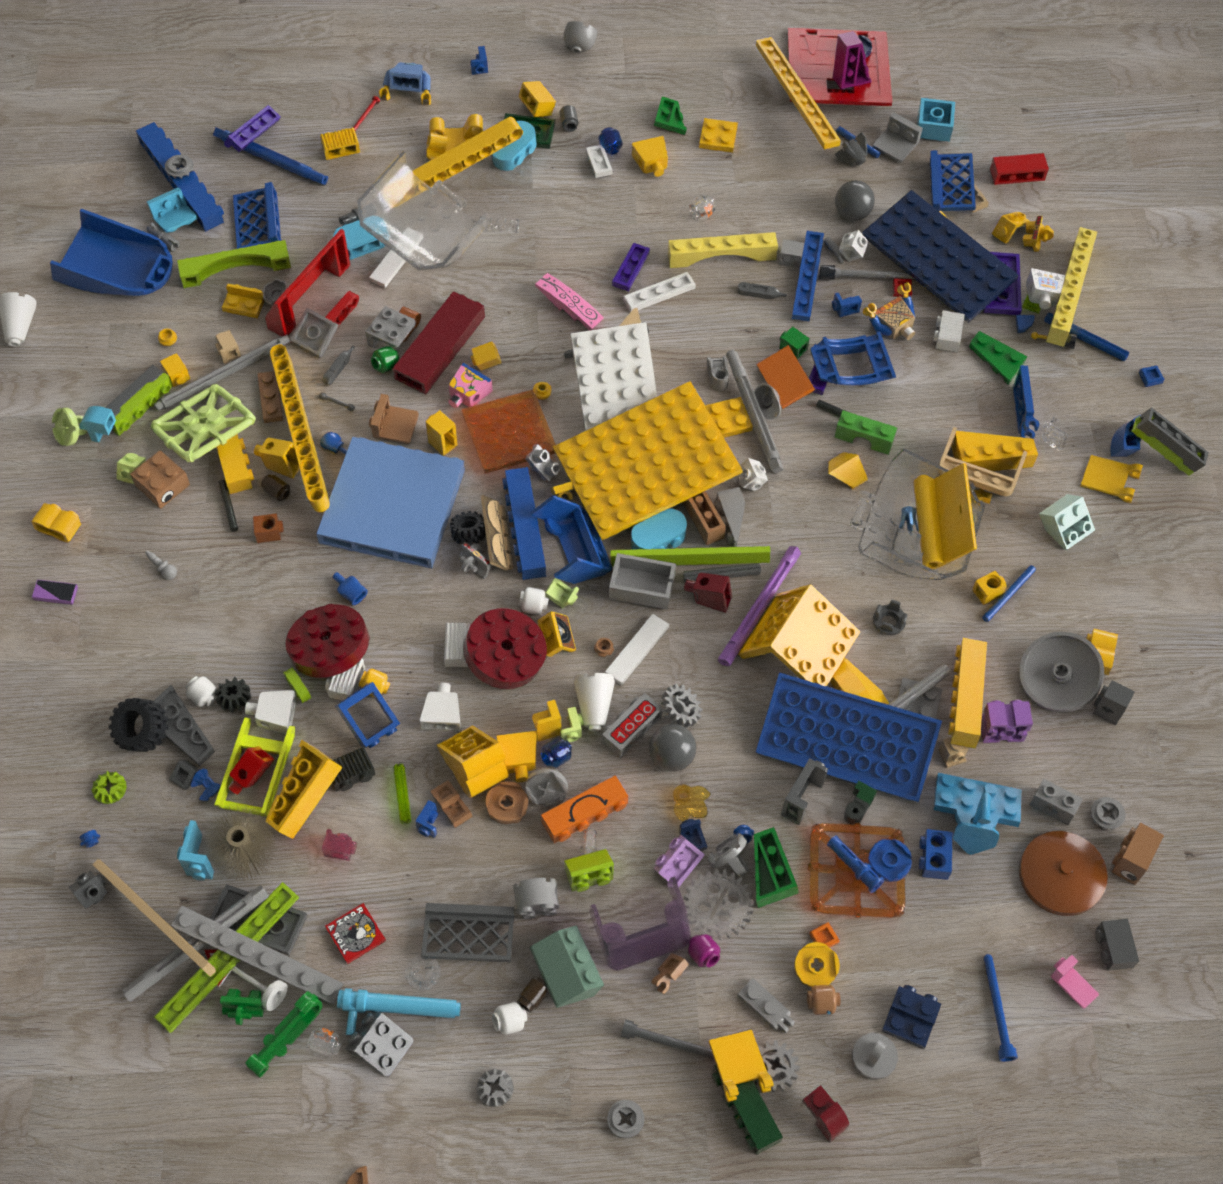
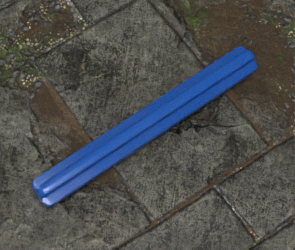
M1048 312L1044 321L1051 325L1054 314ZM1072 323L1069 334H1077L1078 339L1122 361L1128 358L1129 351Z

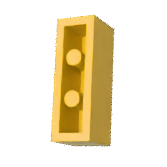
M238 434L228 439L226 444L217 446L230 494L253 488L251 481L254 480L252 469H247V465L250 464L247 453L243 454L242 450L246 448L243 438L239 439Z

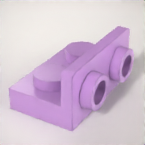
M680 835L672 840L669 850L665 855L659 856L655 862L656 866L654 869L678 889L705 854Z

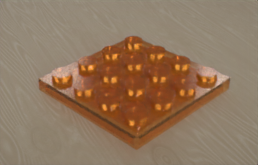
M534 389L461 409L485 474L527 462L525 458L532 451L534 444H538L542 449H546L549 455L556 454L553 446L556 445Z

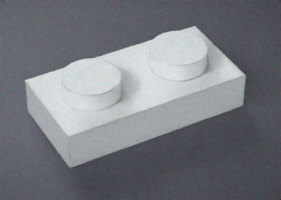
M603 144L586 148V154L595 178L612 175V168Z

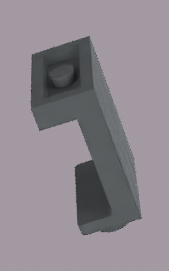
M809 758L785 798L781 816L798 825L801 824L808 802L801 799L802 795L810 783L820 788L824 785L828 768L822 762Z

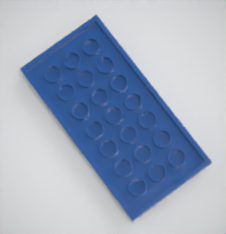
M779 672L755 753L801 767H805L809 758L814 761L817 760L828 768L827 775L857 783L859 780L873 789L919 802L942 721Z

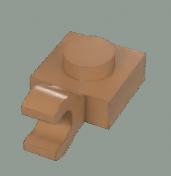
M671 953L658 968L660 973L652 979L651 983L657 987L661 983L657 991L665 994L670 987V980L675 981L681 976L689 965L684 958Z

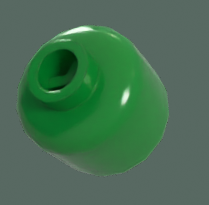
M390 346L375 350L371 357L372 367L381 373L393 370V367L399 361L398 352Z

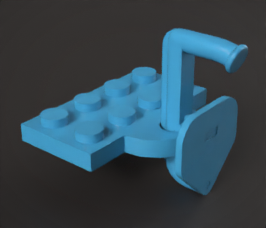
M938 773L933 810L955 814V820L958 825L955 828L953 839L966 853L973 855L996 847L999 840V833L995 830L997 823L1019 827L1021 822L1022 789Z

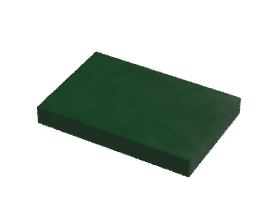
M505 113L504 119L513 117L516 121L530 123L535 129L536 147L550 149L556 119Z

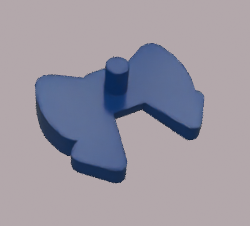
M205 768L199 770L191 782V787L203 785L206 788L199 798L201 801H209L210 797L215 796L221 787V784L214 783L208 775V770Z

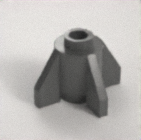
M863 132L855 137L857 142L852 139L842 144L843 149H840L835 154L838 160L853 166H860L866 161L867 139Z

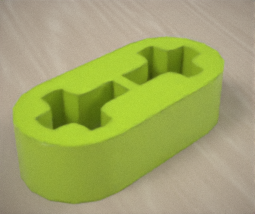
M291 667L284 671V677L300 702L303 704L310 700L311 695L294 668Z

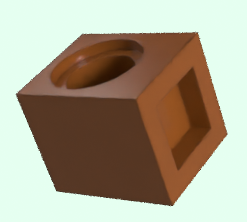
M277 513L253 516L254 534L257 543L281 540V532H284L283 521H279Z

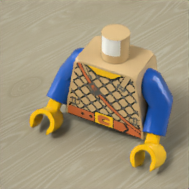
M909 283L904 284L905 291L902 285L897 289L898 293L903 295L902 298L899 296L877 309L874 303L868 304V307L863 309V314L870 317L869 321L875 332L880 331L882 335L888 336L890 339H896L903 335L907 340H910L915 335V331L912 329L915 312L911 296L908 295L911 291Z

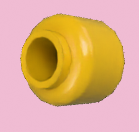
M370 668L368 671L363 672L358 686L362 688L366 684L373 682L381 694H386L390 683L387 682L388 676L386 673Z

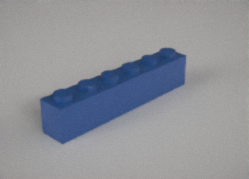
M528 467L505 470V478H502L503 489L508 491V494L505 495L506 506H510L511 511H508L509 523L513 522L514 526L510 528L512 539H516L517 543L513 544L514 554L519 556V561H516L517 571L522 573L523 580L546 577V564L537 517L531 516L530 513L535 509Z

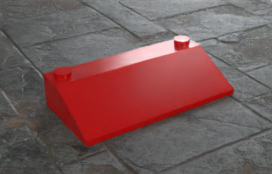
M343 229L336 233L275 301L265 317L268 330L281 337L284 335L288 336L296 328L292 306L325 270L341 277L349 268L350 260Z

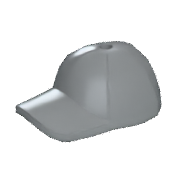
M759 384L754 393L763 416L769 420L776 419L781 414L779 394L769 384Z

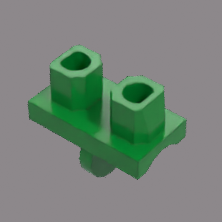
M230 988L226 996H221L222 1015H228V1018H235L236 1025H242L243 1019H251L252 1017L263 1018L264 1008L262 1006L260 990H251L248 997H241L240 990Z

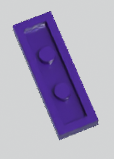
M633 243L612 280V286L629 292L650 253V248Z

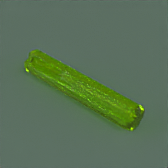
M400 763L393 766L399 819L401 824H409L412 820L404 764Z

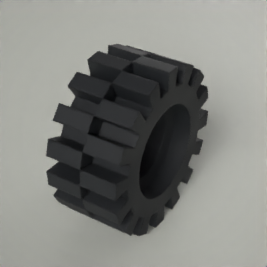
M468 511L465 514V512H461V515L456 514V518L453 517L450 521L452 538L458 544L461 542L462 544L467 542L469 545H472V542L477 544L479 543L478 540L482 541L486 537L484 517L481 513L478 514V512L474 511L472 514L471 511Z

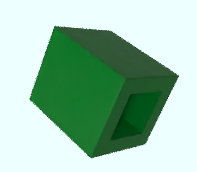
M792 326L788 331H784L781 334L779 349L789 345L798 359L808 350L810 338Z

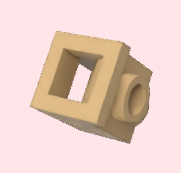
M230 330L216 335L218 343L215 346L218 353L221 354L224 364L241 357L238 344Z
M951 737L942 740L939 747V752L947 768L966 762L965 756L969 747L950 744Z

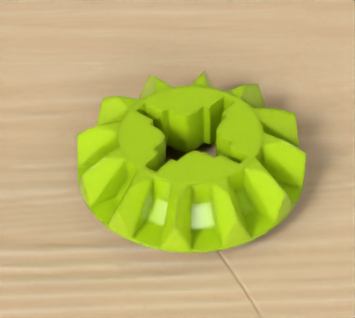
M107 771L103 775H98L96 781H93L91 790L98 802L112 804L124 796L127 784L124 777L116 771ZM108 781L114 785L110 788V794L103 788L107 786Z

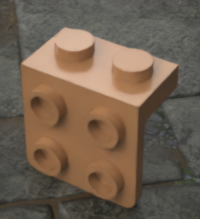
M381 394L379 401L376 400L374 405V416H371L369 419V427H371L373 437L405 444L410 443L419 417L418 411L390 406L389 395Z

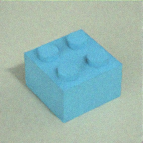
M921 98L917 116V125L923 128L921 138L950 142L954 127L955 102Z

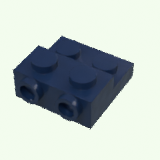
M910 985L899 986L882 1032L925 1049L941 1003L937 1002L938 998L931 994L922 996L916 993L917 990Z

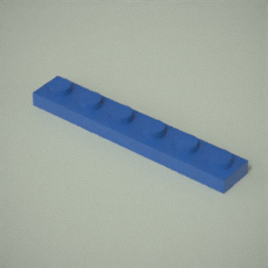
M806 231L792 319L810 322L824 233Z

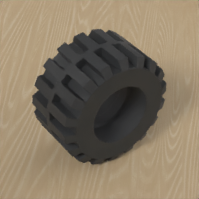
M128 698L125 699V702L118 703V708H114L112 711L114 715L109 718L111 724L108 725L109 729L112 730L110 733L111 738H115L113 742L116 745H120L119 748L127 751L148 752V750L156 749V745L160 746L162 743L161 739H165L167 735L165 730H168L169 725H166L168 716H164L165 710L160 708L161 705L147 699ZM141 715L143 726L141 732L137 735L134 725L137 717Z

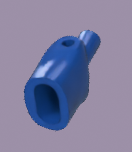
M338 572L333 575V579L340 584L337 592L352 605H357L366 597L368 590L354 576H349L345 579Z

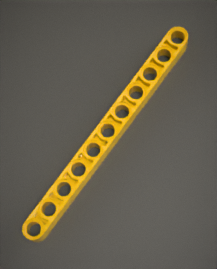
M278 344L271 348L270 356L305 491L314 511L324 512L329 508L330 502L294 367L286 347Z

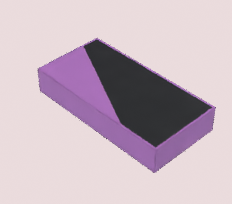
M37 580L32 598L36 601L73 605L78 586L72 583Z

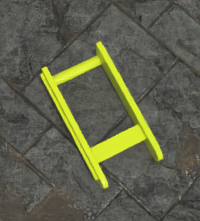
M245 717L214 805L222 809L234 811L235 808L237 812H247L253 815L260 814V816L267 817L274 802L295 737V726L288 727L284 742L248 735L251 719ZM260 746L266 752L279 754L263 807L226 801L229 792L228 786L233 780L229 774L238 763L243 748Z

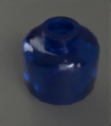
M612 127L601 131L598 137L600 145H602L606 153L610 155L617 154L623 146L619 131Z
M555 737L542 746L540 757L546 766L558 768L571 759L572 746L569 741L561 737Z

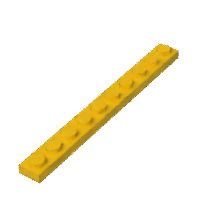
M773 38L756 40L757 49L823 149L840 146V138Z

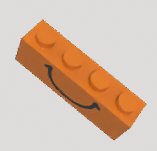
M615 775L541 814V822L553 843L563 842L570 838L574 832H582L590 826L589 824L606 819L608 814L613 811L619 812L627 806L626 804H628V794Z

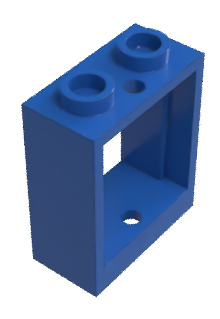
M373 682L366 684L335 705V708L361 747L364 748L367 746L369 748L374 747L380 742V737L383 735L390 736L397 731L396 727L400 724ZM372 693L391 723L366 739L347 709Z

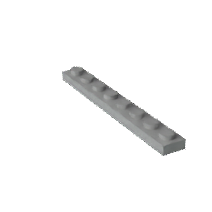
M181 906L171 927L306 992L309 991L311 994H315L318 998L334 1004L339 990L343 986L342 982L184 906Z

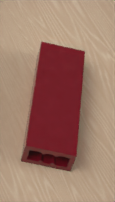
M453 291L393 367L394 379L426 395L485 318L484 305Z

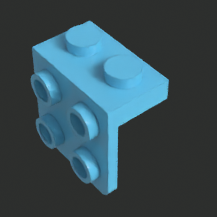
M179 187L147 201L153 220L166 233L174 232L177 228L189 225L197 219L196 214L187 206Z
M190 820L189 826H186L184 829L183 846H180L178 849L177 859L187 876H192V878L201 881L205 880V878L212 879L214 870L208 857L198 854L202 833L196 821Z

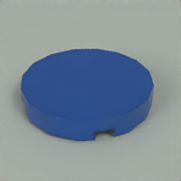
M882 839L871 848L868 863L879 877L885 879L884 881L895 882L906 877L910 871L912 856L907 846L899 840Z

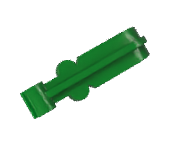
M309 991L303 994L294 1004L296 1007L275 1028V1035L268 1034L264 1037L263 1043L265 1047L258 1054L251 1055L245 1062L247 1067L259 1078L266 1073L271 1060L275 1056H285L287 1053L286 1045H292L319 1015L323 1004L315 994H311Z

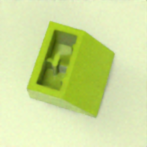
M607 849L564 860L571 891H586L590 886L597 884L598 886H604L613 880L614 863Z

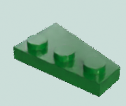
M978 331L969 345V348L976 355L993 367L992 370L996 374L999 373L1004 378V382L1007 385L1010 384L1018 373L1020 365H1023L1028 357L981 331Z

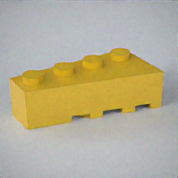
M956 431L951 445L955 459L990 471L1017 469L1024 451L1027 452L1022 468H1030L1034 466L1038 456L1036 445L1032 438Z
M302 739L298 746L300 751L297 757H293L291 765H293L288 777H285L282 782L283 789L280 795H276L265 821L278 832L292 839L342 769L339 764Z

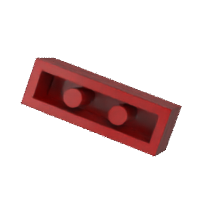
M1044 153L993 157L990 166L994 185L1045 181L1049 170Z

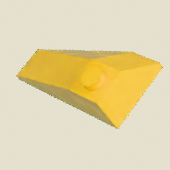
M844 657L830 680L834 689L888 705L889 702L882 690Z

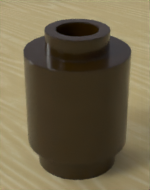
M268 474L263 478L261 487L270 496L278 501L289 497V484L276 475Z
M532 978L519 994L520 998L517 1000V1003L526 1011L531 1013L533 1009L536 1010L549 994L544 980Z

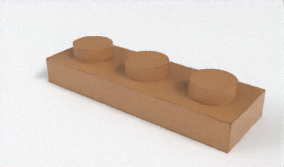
M275 371L257 373L264 423L283 421L280 392Z

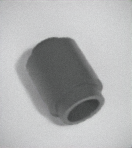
M566 105L559 111L561 124L565 131L572 132L577 129L579 124L577 111L574 106Z

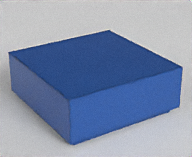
M1157 365L1142 368L1138 372L1145 387L1163 384L1165 380Z

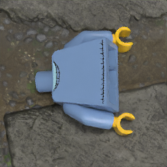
M400 62L394 68L387 70L383 81L384 87L379 90L381 100L384 95H386L387 101L390 100L391 96L388 90L390 88L414 92L423 91L424 93L421 94V104L423 105V100L425 99L429 100V105L431 104V95L429 93L431 78L423 70V65Z

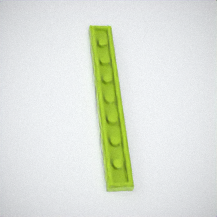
M770 546L611 550L612 567H614L617 553L675 563L676 565L770 563Z
M282 882L236 932L258 942L299 899L298 895ZM218 949L207 960L215 968L216 972L210 977L200 968L163 1006L154 1018L172 1033L233 969L240 959Z

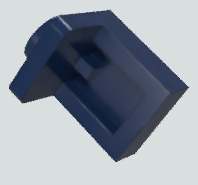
M687 819L679 825V835L685 837L700 851L707 850L708 846L701 830L700 819Z

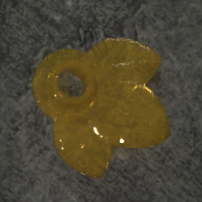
M685 784L677 786L673 791V799L676 802L674 813L677 818L682 822L687 820L690 815L694 818H706L708 811L704 801L710 797L711 793L702 786L690 787ZM685 793L687 797L681 798L680 794Z

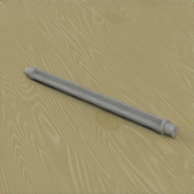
M287 335L281 338L278 337L161 398L154 405L158 411L163 408L166 409L269 355L273 346L278 344L285 345L290 340Z

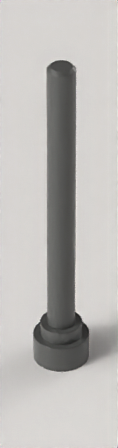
M625 1019L621 1033L623 1038L630 1039V1037L635 1038L636 1036L714 1059L710 1048L638 1028L634 1021Z

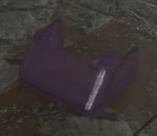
M675 876L671 877L667 882L673 900L664 909L667 922L625 936L623 928L618 923L610 922L602 925L596 905L590 906L589 913L607 965L612 970L620 971L688 946L691 940V931L687 909Z

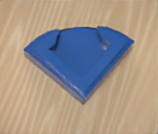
M1016 315L1017 333L1026 332L1033 325L1035 315Z

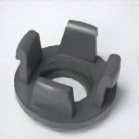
M891 600L888 605L882 606L879 604L873 615V623L881 633L896 635L905 628L908 614L900 609L901 603L899 601ZM892 616L896 620V625L893 627L892 624L884 621L882 623L883 617Z

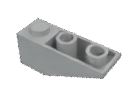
M740 487L717 492V497L714 501V507L720 513L721 519L726 526L727 542L732 547H737L745 509V501Z

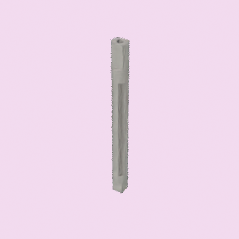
M730 350L726 353L734 379L772 472L777 474L784 470L780 456L739 355L735 350Z
M260 885L213 921L229 928L267 899L269 895ZM194 937L186 940L196 951L207 945ZM177 947L122 989L125 997L131 1002L190 957Z

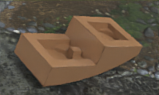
M448 780L430 791L454 828L473 817L471 811L461 800L459 793Z

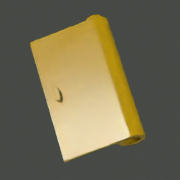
M962 463L935 479L928 477V475H919L913 481L922 565L925 569H937L977 549L967 467L965 463Z

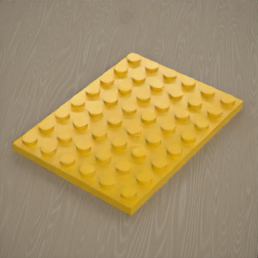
M691 381L553 446L570 482L572 481V485L601 540L607 539L743 473L740 464Z

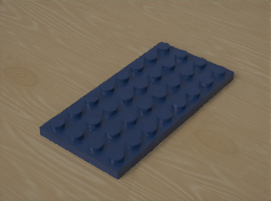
M910 190L862 232V235L874 247L956 313L965 314L964 320L968 323L1014 283L1019 276L913 190Z

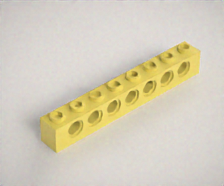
M1079 228L1065 273L1062 291L1057 301L1046 339L1048 343L1062 347L1066 343L1097 231Z

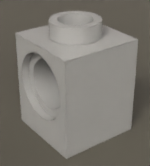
M783 239L782 246H778L776 256L780 257L779 265L800 268L804 242Z

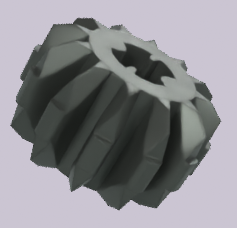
M234 676L233 680L229 681L226 678V683H219V689L215 690L217 704L221 705L224 711L229 709L233 713L234 709L237 708L241 712V706H246L247 700L251 699V694L249 693L251 689L243 679L238 681Z

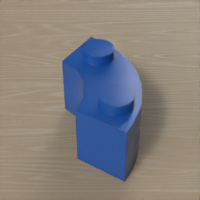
M1137 417L1120 426L1113 435L1110 446L1111 457H1127L1140 450L1142 439L1132 432Z

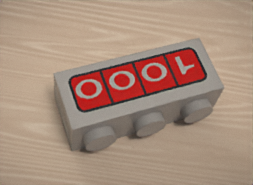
M646 693L640 697L637 696L626 711L623 710L618 714L616 721L612 725L609 724L602 731V743L621 758L662 717V707Z

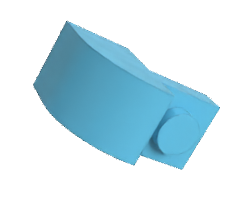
M90 406L79 427L80 429L87 430L92 441L99 443L103 434L109 436L116 419L112 409Z

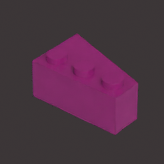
M854 31L838 34L832 78L840 89L871 83L863 43Z

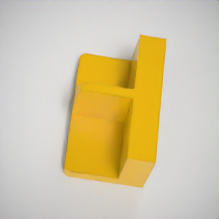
M554 699L547 701V710L535 713L532 716L538 742L560 736L561 716Z

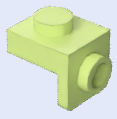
M127 453L117 462V480L134 484L130 473L146 462V458L135 453Z
M554 578L545 591V596L563 609L568 605L574 604L578 598L576 594L579 588L574 587L571 589L559 579Z
M576 707L567 709L570 728L560 730L562 742H574L582 737L581 726L584 723L581 713L577 714Z

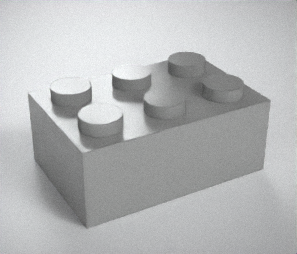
M617 553L609 586V599L668 610L676 564Z

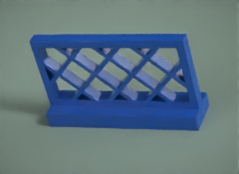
M931 150L930 181L932 206L938 211L975 210L972 153L938 154L937 150ZM948 160L951 163L945 166L941 161ZM969 160L966 165L961 164L959 161ZM956 165L960 170L954 172L951 168ZM947 172L952 176L946 179L942 175ZM966 172L969 176L964 179L960 174ZM955 178L961 182L957 186L952 183ZM947 185L952 188L949 193L943 190ZM966 185L970 189L965 192L960 188ZM955 192H958L962 196L959 199H956L952 195ZM966 198L971 201V204H963L961 201ZM947 199L953 202L951 205H943V202Z
M272 182L265 183V188L233 195L237 249L282 241L278 197ZM264 195L260 201L255 200L258 196ZM247 199L243 205L238 204V200ZM251 203L256 204L252 210L248 209ZM261 207L264 208L265 211L261 215L256 213ZM244 211L249 213L244 219L239 217ZM253 216L258 218L253 224L248 222ZM262 221L266 222L262 229L257 227ZM245 225L249 226L245 233L241 231ZM254 230L258 231L254 238L249 236ZM263 234L268 237V240L259 241ZM246 238L250 240L248 245L242 246Z

